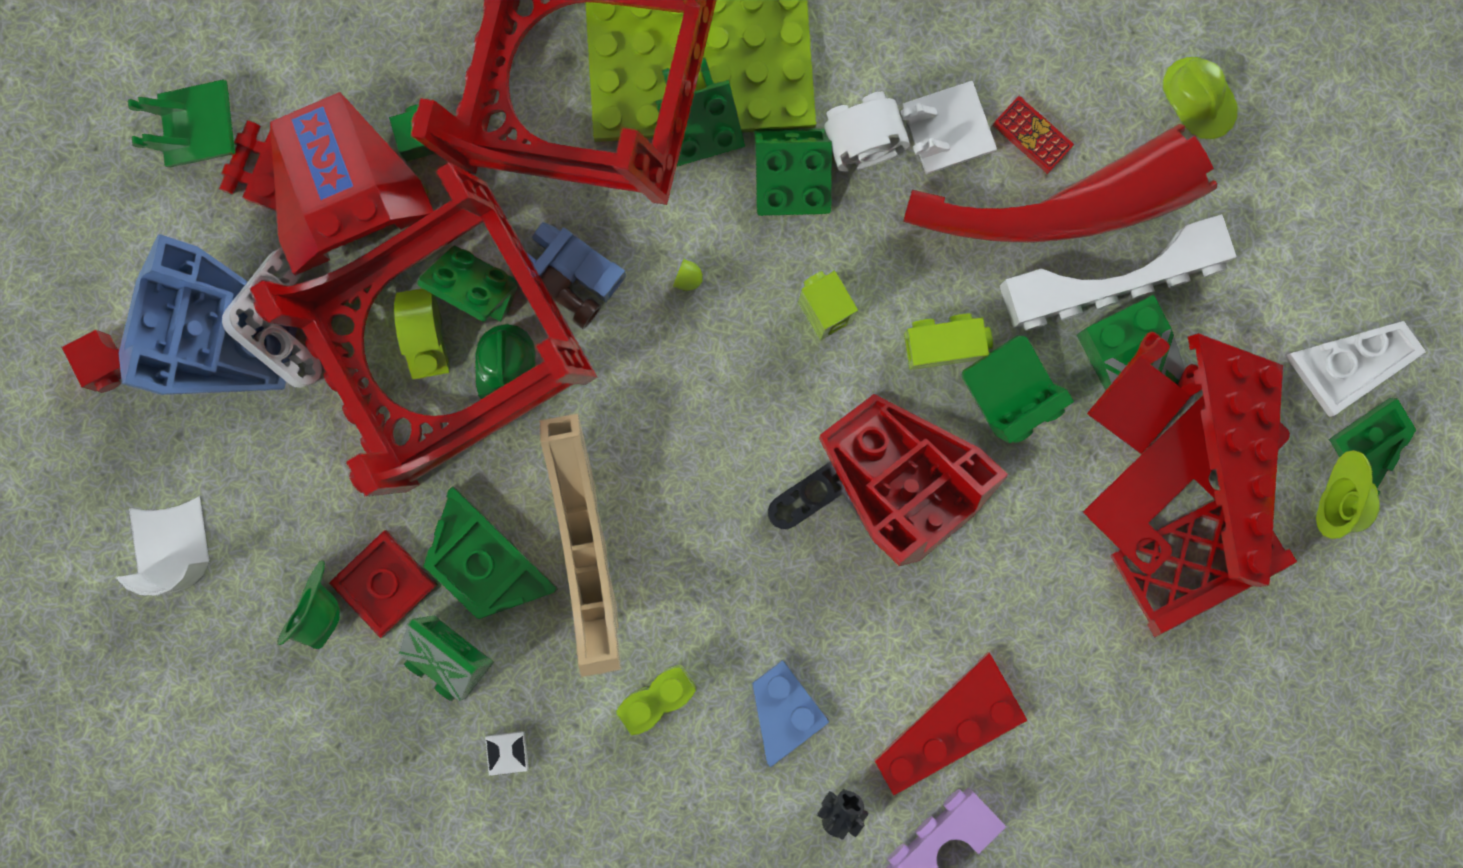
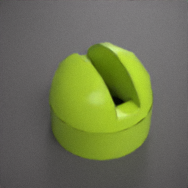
M683 259L673 287L683 291L697 289L703 280L701 269L696 263Z

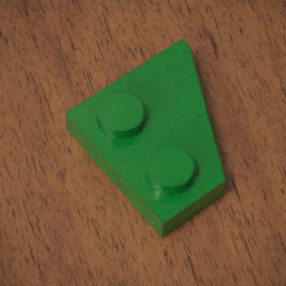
M1388 398L1335 434L1329 441L1339 457L1345 452L1352 450L1363 453L1368 459L1372 470V483L1378 488L1387 471L1393 472L1400 459L1401 450L1408 446L1416 432V428L1398 398Z

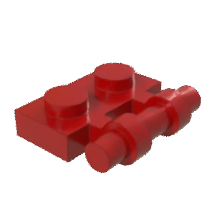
M247 120L242 133L238 132L235 137V154L232 155L229 164H224L221 175L224 177L219 190L234 195L238 182L247 185L242 197L243 199L277 212L271 130H269L265 143L256 140L261 126ZM254 152L259 154L253 172L249 173L244 171L250 153Z

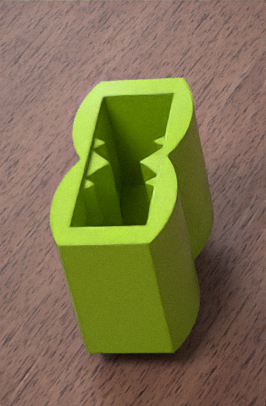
M682 665L669 667L653 680L650 687L640 688L628 695L619 705L616 714L631 735L644 733L657 724L663 713L672 712L684 706L694 695L696 685Z

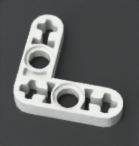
M280 247L265 259L227 307L222 316V324L225 331L288 384L301 388L315 383L320 378L322 373L320 360L313 357L308 348L279 324H272L263 320L254 308L253 303L256 300L249 289L262 280L292 286L303 273L295 276L291 268L279 277L273 275L283 265L282 259L286 258L282 247ZM244 312L248 316L245 321L248 325L241 328L237 324L239 321L237 315ZM262 326L264 330L260 331L257 335H255L253 339L251 335L257 332L254 329ZM267 335H273L280 341L281 350L278 355H272L265 349L264 339ZM292 351L293 355L288 357L290 361L283 364L281 360L285 359ZM304 362L307 365L304 371L308 375L300 377L297 374L300 368L296 364Z

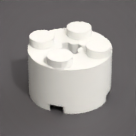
M883 91L865 96L861 104L848 108V105L837 106L826 113L828 121L824 124L828 139L832 141V152L839 171H848L846 164L856 163L859 170L885 162L898 155L896 148L901 144L905 150L910 146L897 103L894 99L886 98Z

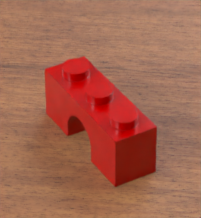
M95 329L61 347L82 388L104 393L115 389L121 384L119 380L121 379L120 349H117L109 334Z

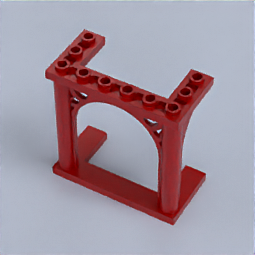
M484 0V15L480 30L475 35V50L471 66L466 71V85L462 101L457 106L456 116L435 100L420 98L418 110L412 118L411 136L446 161L471 174H476L477 168L482 167L638 192L645 195L653 203L667 205L717 0H550L545 4L543 0H532L533 11L526 17L520 16L517 13L520 0ZM577 3H603L684 13L652 144L638 130L622 128L616 153L550 143L530 133L523 126L514 111L509 90L511 65L516 51L527 33L550 13ZM514 22H516L517 28L516 31L512 34ZM499 91V99L494 103L496 93ZM505 112L506 118L503 125L495 131L487 132L490 117L495 113ZM512 129L517 131V138L515 140L508 137Z
M450 162L436 170L452 200L353 262L313 280L292 286L262 280L249 288L256 300L253 303L254 308L263 320L272 324L303 329L308 338L305 343L313 357L320 360L326 371L324 372L326 383L333 391L338 392L344 403L342 411L350 423L356 425L362 435L360 443L366 453L357 454L347 460L346 464L351 471L349 478L352 485L358 492L363 493L365 497L409 492L420 485L417 479L560 392L574 384L586 385L598 378L487 182ZM484 222L549 336L548 339L536 345L544 361L461 411L438 416L410 411L394 402L383 392L369 369L364 347V333L369 311L379 293L390 281ZM357 298L360 299L361 306L357 311L351 307L344 306L348 301L350 304H354ZM338 315L350 317L354 322L353 332L348 335L337 334L331 326L332 319ZM341 343H351L354 348L352 357H348L347 354L349 352L343 348ZM363 378H367L369 381L367 387L362 382ZM383 406H385L390 413V417L386 421V423L384 414H381L379 412V409ZM406 418L411 424V435L405 444L398 445L393 435L394 428L400 419ZM427 423L432 427L433 432L424 433L423 435L426 438L420 442L422 437L421 425ZM442 423H449L447 426L443 428Z

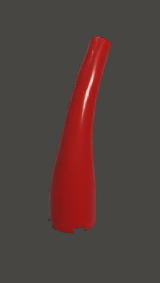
M1177 124L1041 203L1010 208H974L944 203L945 197L912 189L903 222L945 234L987 241L1024 243L1060 241L1094 236L1156 219L1186 207L1215 191L1218 183L1214 180L1208 181L1206 173L1214 168L1196 136L1186 140L1181 134L1185 131V125Z

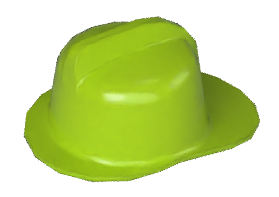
M1200 57L1182 58L1175 61L1167 69L1163 78V91L1180 121L1185 125V128L1191 134L1201 139H1216L1226 135L1236 122L1238 105L1234 94L1226 82L1222 69L1216 63Z
M1355 450L1345 452L1338 458L1320 498L1316 523L1322 535L1330 539H1339L1350 532H1362L1368 529L1375 522L1379 513L1380 500L1377 488L1372 483V470L1369 461L1363 453Z

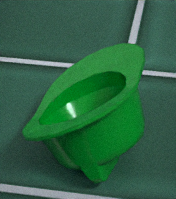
M510 324L494 326L486 331L478 341L475 354L476 388L480 399H483L536 366L534 342L522 328Z
M324 560L319 561L312 571L296 609L279 635L278 645H283L290 639L314 649H320L336 629L340 620V607L337 599L321 584L325 569Z

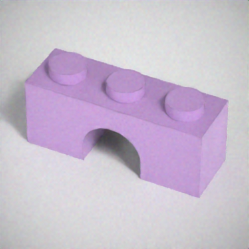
M967 788L964 792L958 789L946 799L943 804L946 809L936 819L930 816L921 823L915 831L918 837L908 846L904 843L899 845L889 855L887 860L890 864L886 868H938L937 853L940 847L947 841L956 839L965 841L979 854L1006 826L970 788Z

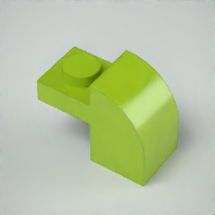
M423 288L396 293L394 302L396 333L401 354L406 357L412 380L450 373V364L441 335L442 317L436 296Z

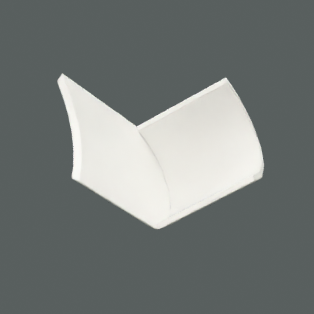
M200 496L179 506L167 509L141 510L129 508L138 574L119 576L116 579L126 589L139 595L167 594L178 592L194 585L204 575L209 564Z

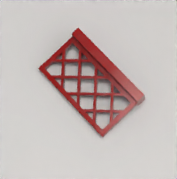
M1216 500L1157 530L1162 537L1171 535L1184 539L1179 558L1170 556L1166 560L1167 562L1177 564L1172 584L1151 578L1152 574L1144 576L1131 572L1123 559L1126 555L1121 550L1111 555L1117 569L1149 622L1147 625L1154 638L1253 587L1252 585L1229 579L1228 572L1211 568L1216 549L1224 551L1223 544L1218 543L1222 524H1225L1223 507L1216 506ZM1221 507L1219 515L1210 513L1213 510ZM1202 517L1217 522L1212 541L1191 535L1196 519ZM1187 525L1185 533L1177 530ZM1274 531L1270 577L1297 563L1290 549H1284ZM1145 538L1137 544L1136 552L1150 556L1149 563L1155 562L1156 558L1160 557L1161 553L1158 552L1159 544L1155 540ZM1189 541L1210 547L1205 566L1184 560ZM1154 542L1152 550L1143 548L1148 544ZM1182 566L1203 572L1199 588L1191 590L1178 586ZM1209 574L1218 576V578L1207 583ZM1136 580L1143 581L1142 590ZM1149 584L1170 590L1167 604L1155 611L1146 598ZM1176 592L1186 594L1174 600Z

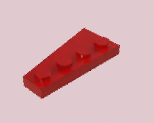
M987 652L980 658L978 663L960 677L939 700L935 701L919 719L874 759L893 796L1028 721L990 652Z

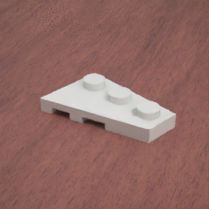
M1401 321L1285 355V357L1326 414L1331 417L1354 403L1426 351L1406 323Z

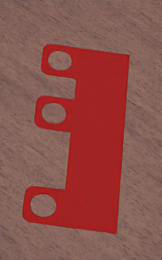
M1203 395L1083 511L1145 574L1154 573L1172 554L1171 545L1149 522L1193 479L1214 499V491H1218L1209 482V475L1212 470H1210L1200 410L1205 406ZM1281 422L1278 450L1290 438L1289 430ZM1150 538L1159 544L1161 554L1155 562L1146 563L1138 558L1136 546L1142 539Z

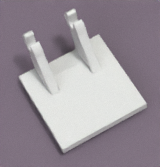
M973 81L902 104L903 109L900 111L902 119L908 122L915 142L913 146L914 153L920 156L926 174L997 151Z

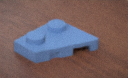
M783 660L752 682L766 761L772 767L827 725L829 721Z

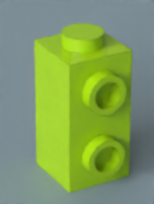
M971 313L950 316V322L935 324L934 319L912 322V328H908L904 333L909 370L978 361L988 356V349H993V337L990 327L984 326L983 317L972 319Z

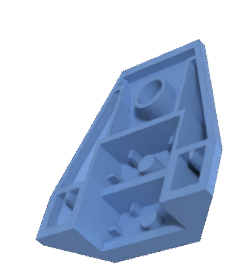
M159 234L138 275L119 350L122 384L160 395L283 390L285 389L286 381L232 338L223 327L222 316L225 310L248 281L201 248ZM243 312L237 315L239 317L237 323L239 327L242 328L248 325L245 322L248 317L246 313ZM280 325L295 338L297 327ZM260 326L254 329L257 332L251 335V337L254 339L255 335L264 330V328ZM267 335L264 339V347L268 353L278 355L281 350V343L278 338L273 335ZM292 351L285 359L281 360L283 364L290 361L288 357L292 355Z

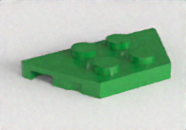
M452 486L448 490L446 495L447 501L434 532L432 547L428 550L423 566L477 619H482L553 594L559 589L455 487Z

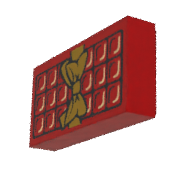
M1020 95L992 125L1046 174L1075 145Z

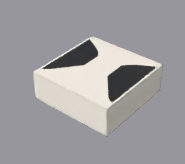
M525 731L485 736L489 776L529 770Z

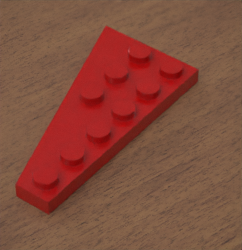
M1197 333L1188 336L1190 350H1196L1199 369L1193 372L1195 384L1202 385L1205 406L1200 410L1207 454L1210 470H1216L1220 489L1214 491L1216 506L1223 507L1226 527L1221 531L1228 576L1229 579L1256 587L1270 586L1283 365Z

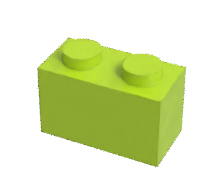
M835 270L827 275L820 271L803 282L805 286L801 289L798 304L820 341L853 323L859 310Z

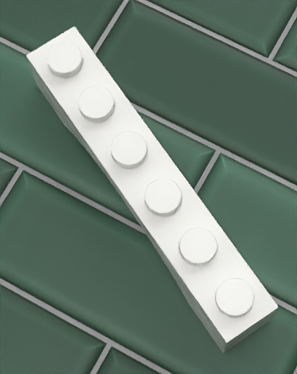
M1221 214L1184 226L1174 235L1168 246L1154 261L1126 275L1103 280H1080L1039 269L1006 279L1000 285V289L1013 328L1024 325L1025 331L1047 325L1046 318L1060 315L1061 320H1066L1083 314L1082 307L1095 304L1097 309H1102L1119 303V296L1131 293L1132 298L1135 299L1155 292L1153 286L1167 282L1168 288L1187 283L1191 281L1189 277L1191 274L1202 271L1204 277L1221 273L1227 270L1225 264L1237 256L1223 215Z

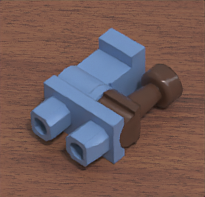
M542 222L534 232L532 239L542 246L545 251L538 260L529 254L528 256L553 300L573 312V322L582 329H585L598 314L601 305L592 298H587L583 301L570 289L571 285L575 280L606 303L626 278V272L614 262H610L566 228L563 227L560 231L556 227Z

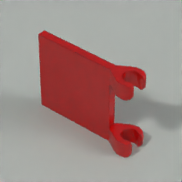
M1155 332L1146 334L1137 354L1087 412L1091 418L1140 454L1147 449L1187 400L1202 390V385L1195 384L1193 371L1199 369L1196 364H1190L1186 367L1178 385L1151 365L1163 357L1170 346L1168 342Z

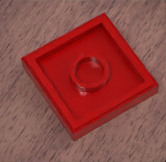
M384 530L329 582L335 591L379 638H383L438 586L387 530Z

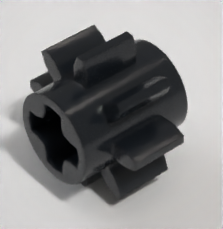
M842 789L838 796L829 791L821 803V809L817 813V816L822 818L824 830L831 836L841 840L845 838L848 832L852 836L857 837L865 826L864 820L869 815V812L864 810V803L860 796L845 789Z

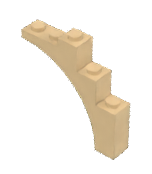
M572 414L540 420L541 446L554 498L570 588L580 675L585 677L621 670L617 631L619 628L617 603L608 570L606 542L597 508L595 482L579 415Z

